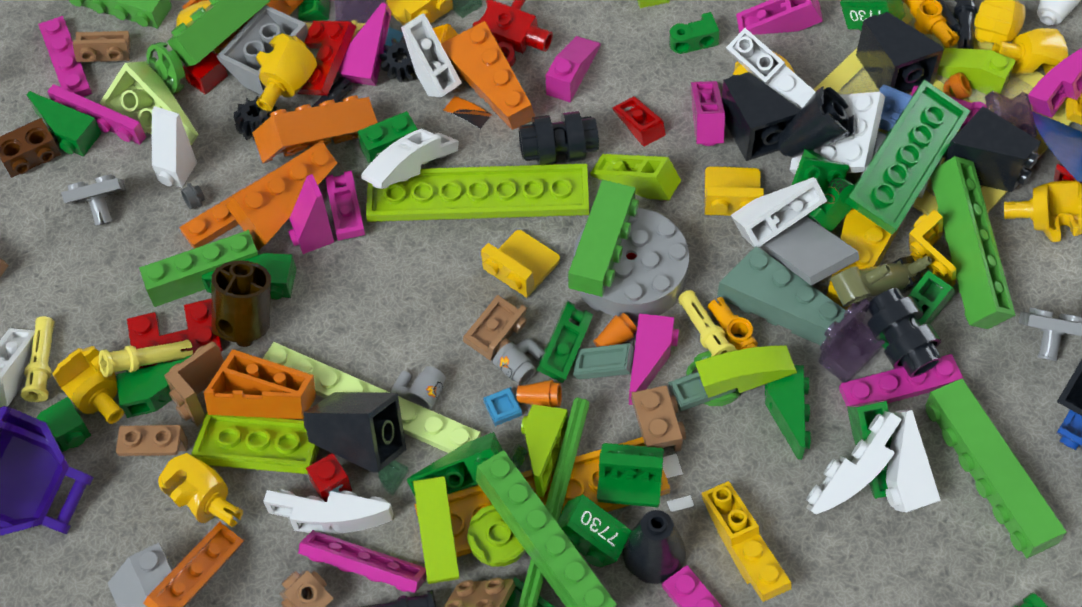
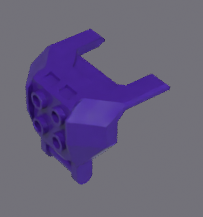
M1 407L0 536L38 525H44L67 534L71 527L69 522L86 486L91 485L94 477L69 466L46 422L13 408ZM65 476L75 479V482L58 518L55 519L48 516L47 513Z

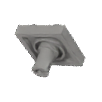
M112 174L95 178L96 183L91 185L84 182L67 185L68 191L61 192L64 203L73 205L85 201L89 202L95 226L103 224V221L104 223L112 222L113 220L111 219L105 198L111 194L127 191L124 180L116 178Z
M1031 307L1029 313L1020 312V324L1041 328L1040 331H1043L1038 358L1057 361L1061 335L1068 333L1082 336V317L1060 313L1059 318H1054L1051 311Z

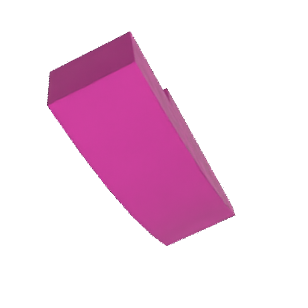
M1082 48L1052 68L1031 90L1028 98L1034 112L1052 118L1067 97L1075 100L1079 98L1082 94Z

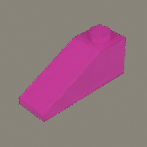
M768 0L736 14L739 33L746 28L753 35L796 32L823 22L818 0Z
M387 3L379 5L348 46L339 72L342 77L347 78L352 83L377 85L382 62L380 54L384 52L383 47L386 43L392 14Z
M576 36L555 57L546 74V95L571 103L601 43Z
M691 82L696 143L704 146L724 143L725 111L718 82Z
M313 174L308 175L289 218L292 230L288 231L293 246L299 245L303 254L334 243L323 196Z
M639 314L629 390V405H633L631 393L646 390L669 359L671 346L677 347L679 329H673L674 317Z

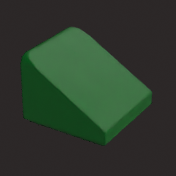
M304 0L299 5L298 20H329L330 0Z

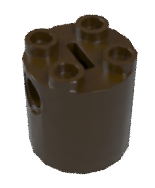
M232 261L224 263L215 269L212 274V333L224 340L236 342L238 346L248 347L253 344L254 340L266 334L270 328L271 275L266 268L250 261Z

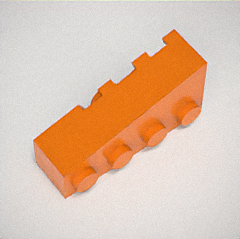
M485 21L441 43L458 75L474 89L480 98H483L490 105L491 109L512 130L532 121V117H536L532 104Z
M321 140L235 195L226 204V207L244 231H250L255 247L259 251L290 218L306 177L313 174L317 185H319L337 165V161Z

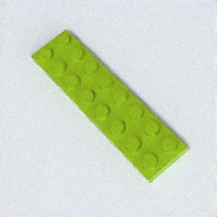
M587 164L425 168L420 170L419 175L411 177L407 181L389 185L388 188H376L369 182L367 185V222L589 215Z

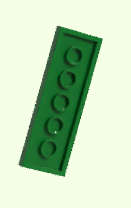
M924 79L844 202L890 234L895 233L946 152L951 140L967 118L970 110Z

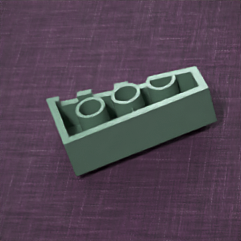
M757 246L719 282L717 298L723 297L726 303L728 302L740 307L739 310L767 319L766 322L777 326L778 324L791 330V333L824 348H827L845 328L849 314L848 311Z

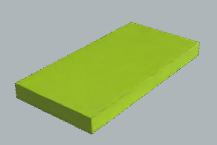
M206 413L191 455L212 466L308 474L306 468L316 462L320 447L308 441L304 420L208 415Z

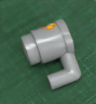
M530 338L521 341L517 345L510 342L497 352L493 359V364L512 381H516L519 385H524L536 372L532 361L524 353L528 351L535 359L540 361L544 350Z
M427 366L423 372L419 373L412 387L408 388L406 386L412 375L407 371H402L394 383L391 393H398L399 397L431 410L444 387L445 375L438 369Z

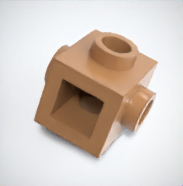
M308 570L302 571L300 574L294 571L283 581L284 589L279 593L284 599L281 602L283 607H326L334 599L324 588L327 585L325 580L317 572L313 571L310 573ZM302 589H305L307 593L305 599L301 595Z

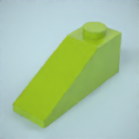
M943 48L944 51L937 71L938 75L949 79L950 76L961 72L967 77L972 89L999 99L1010 79L1016 60L992 50Z
M602 154L590 173L592 177L600 180L603 179L635 187L636 195L655 200H670L681 182V178L669 157Z
M532 404L528 416H524L522 419L521 432L525 434L537 496L544 497L557 464L569 418L567 409Z

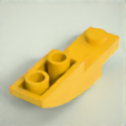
M727 481L702 492L701 497L722 541L747 584L751 583L762 602L791 590L790 579L759 534V525L731 483Z

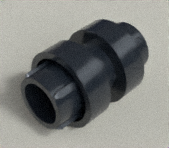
M579 111L562 113L561 122L551 123L549 115L532 117V124L521 125L518 128L522 159L526 161L537 160L538 165L556 164V155L566 154L568 162L585 160L586 153L599 150V135L595 117H581Z
M892 288L877 295L867 304V308L872 315L867 326L877 341L887 340L889 342L884 353L894 369L904 367L908 375L913 378L926 373L941 362L942 358L936 349L941 343V339L931 324L921 325L919 323L924 312L913 296L904 298L899 289Z

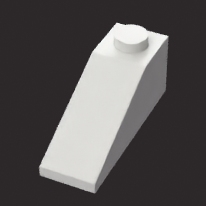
M424 13L401 27L415 73L428 96L443 97L462 84Z
M154 106L152 109L153 169L157 179L166 186L175 185L182 188L197 164L180 115Z
M812 177L756 198L733 213L731 217L741 235L753 247L757 246L759 248L827 202V199L816 178Z
M9 328L0 339V407H8L20 390L24 378V370L31 357L35 330Z
M899 410L895 412V415L902 420L892 434L890 450L895 454L888 462L886 474L888 489H886V497L889 504L896 511L909 512L941 500L913 411Z

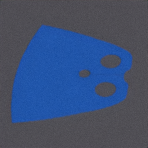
M1031 111L1036 128L1048 148L1078 182H1082V132Z

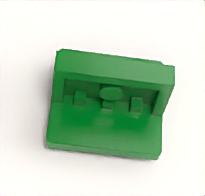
M804 149L792 185L814 177L824 193L827 190L828 184L833 179L838 177L845 179L849 166L845 163L828 161L815 151Z
M603 443L599 458L597 501L602 503L659 507L664 450L657 447Z

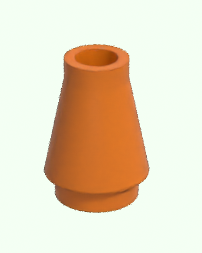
M625 313L619 316L615 315L593 342L596 347L622 344L634 338L633 334L637 332V327Z
M553 380L529 385H518L517 401L518 403L560 407L562 402L561 383H554Z

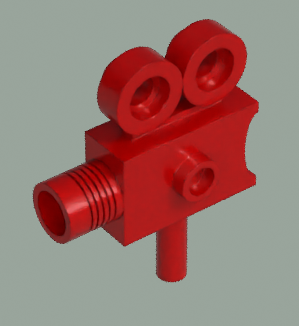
M486 0L487 9L482 18L473 23V27L483 21L486 22L502 53L507 58L506 60L510 67L516 61L515 51L524 54L527 46L544 52L549 49L553 33L538 27L535 15L521 11L526 0H514L511 6L494 0Z

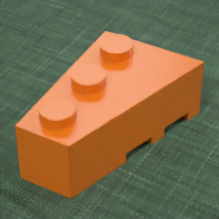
M232 349L204 391L208 415L303 419L304 412L309 410L316 398L314 375Z

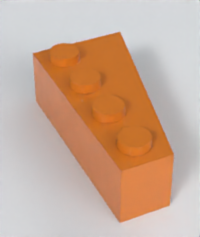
M354 95L338 103H335L334 100H328L312 108L310 104L295 108V111L287 112L286 109L276 110L270 113L271 117L252 133L262 163L272 161V158L279 153H283L284 157L296 155L297 152L305 150L308 146L312 147L321 140L326 146L331 143L332 139L334 144L359 138L357 131L378 122L370 98H358L357 95Z

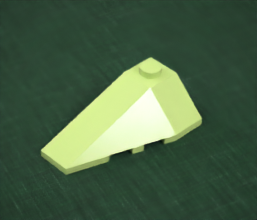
M146 62L125 63L100 101L102 106L139 121L145 134L147 132L152 135V109L155 106L180 115L190 145L193 144L199 135L163 79Z

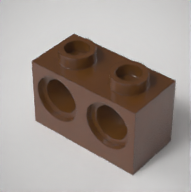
M42 118L0 136V159L11 178L24 174L28 170L42 163L50 162L55 157L61 155Z

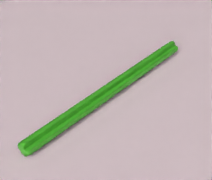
M579 397L575 398L572 404L545 505L556 522L561 515L590 404L587 399ZM532 559L518 607H536L544 576Z

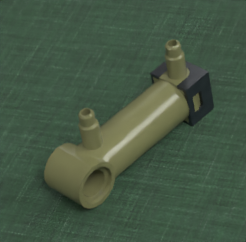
M912 256L899 258L890 264L860 270L856 266L834 275L830 280L843 307H846L863 299L875 297L892 288L899 289L901 294L909 291L921 280L922 275L920 271L927 268L932 263V259L929 256H925L914 261Z

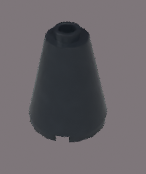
M823 86L813 94L779 134L778 149L784 156L796 158L803 155L804 149L816 150L849 137L857 129L854 114L849 117L845 110L849 107L846 101L832 88L827 87L824 89Z
M653 510L646 513L631 531L623 548V559L626 568L645 583H663L682 569L686 558L684 542L673 520L666 512L661 510Z

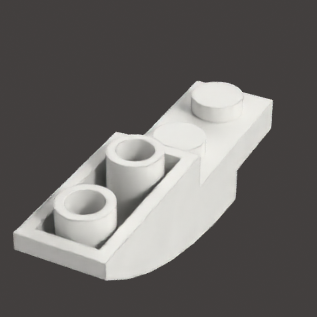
M746 28L726 47L730 54L749 73L793 103L800 110L815 93L809 85L785 65L782 59Z
M423 129L416 130L400 138L381 152L363 171L361 179L380 189L388 188L389 185L397 182L407 181L409 178L420 174L421 165L437 158H444L446 155L458 151L459 141L441 133L433 134Z
M887 411L883 415L878 414L869 426L871 433L865 441L860 440L852 451L851 455L854 456L852 462L840 456L838 460L833 459L824 471V475L827 477L820 487L815 485L806 499L809 502L806 508L815 514L824 512L845 502L869 484L895 454L885 447V444L902 419Z
M267 490L263 501L268 513L290 517L289 519L294 531L310 533L312 530L323 534L361 531L390 522L394 516L391 503H388L385 499L380 497H370V499L358 497L355 493L345 490L340 493L330 491L327 502L316 496H308L307 498L295 496V494L287 490H278L277 492Z

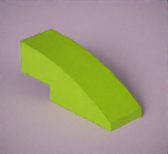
M786 345L741 349L695 362L708 398L735 388L738 389L739 393L797 373Z
M445 476L413 481L427 582L432 584L460 579Z

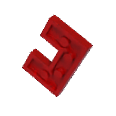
M313 21L304 43L310 49H319L315 59L317 66L310 78L296 94L328 96L356 30V26L351 21Z
M212 298L184 305L188 329L165 335L160 334L158 317L155 312L128 318L127 325L131 346L140 349L188 339L191 342L192 348L181 349V351L193 350L194 354L201 346L215 342L220 352H222L221 337L212 333ZM157 363L140 366L139 369L155 366Z

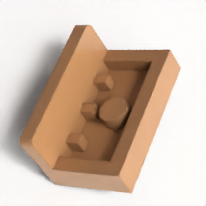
M129 31L76 32V40L73 41L76 62L130 61Z
M497 295L463 336V342L491 361L503 346L511 342L509 338L513 332L518 334L527 322L525 318L527 307L521 305L517 309Z
M667 385L632 392L631 400L645 447L665 448L673 446L675 452L681 451L682 440L686 439L685 427L683 422L677 421L675 414L678 413L677 401L674 395H669Z
M181 425L119 426L116 453L118 456L177 455L179 451H187L188 439Z

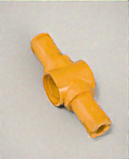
M902 0L911 9L910 13L915 18L914 27L917 31L923 34L935 35L945 48H950V45L954 46L958 42L959 36L947 25L946 19L941 15L943 9L940 2L937 0Z
M723 297L717 298L718 303L714 299L708 304L707 308L725 331V338L728 343L733 344L736 350L757 347L758 342L752 335L753 326L751 322L743 317L734 315ZM735 334H740V335H742L743 337H742V338H738V337H735L734 335H735Z

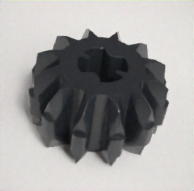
M402 36L399 43L395 38H392L391 42L393 45L391 47L384 45L383 48L387 53L380 54V59L383 61L381 68L383 71H388L387 76L390 79L396 77L399 82H402L404 77L407 76L409 80H413L412 73L415 70L405 38Z
M258 95L252 101L246 98V104H238V111L234 112L236 130L246 140L251 137L254 139L252 132L271 117L270 113L278 110L275 105L272 111L269 112L261 109L256 104L257 99H259Z

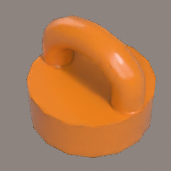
M958 72L946 80L943 92L948 96L964 100L971 96L972 88L967 77L963 73ZM950 87L955 95L951 94Z

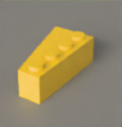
M852 208L845 216L840 239L858 251L859 260L832 274L831 278L852 267L857 266L860 270L879 266L899 228L895 233L890 234ZM830 280L826 296L848 311L849 314H852L857 303L843 307Z

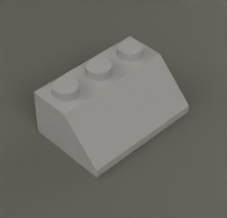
M265 5L217 55V58L244 87L261 95L266 87L259 79L261 66L256 60L257 54L260 51L265 53L272 52L274 48L269 42L281 33L289 36L295 35L304 42L308 34L307 25L298 19Z
M159 542L128 557L109 580L108 586L117 607H147L143 604L147 596L173 570L169 558Z

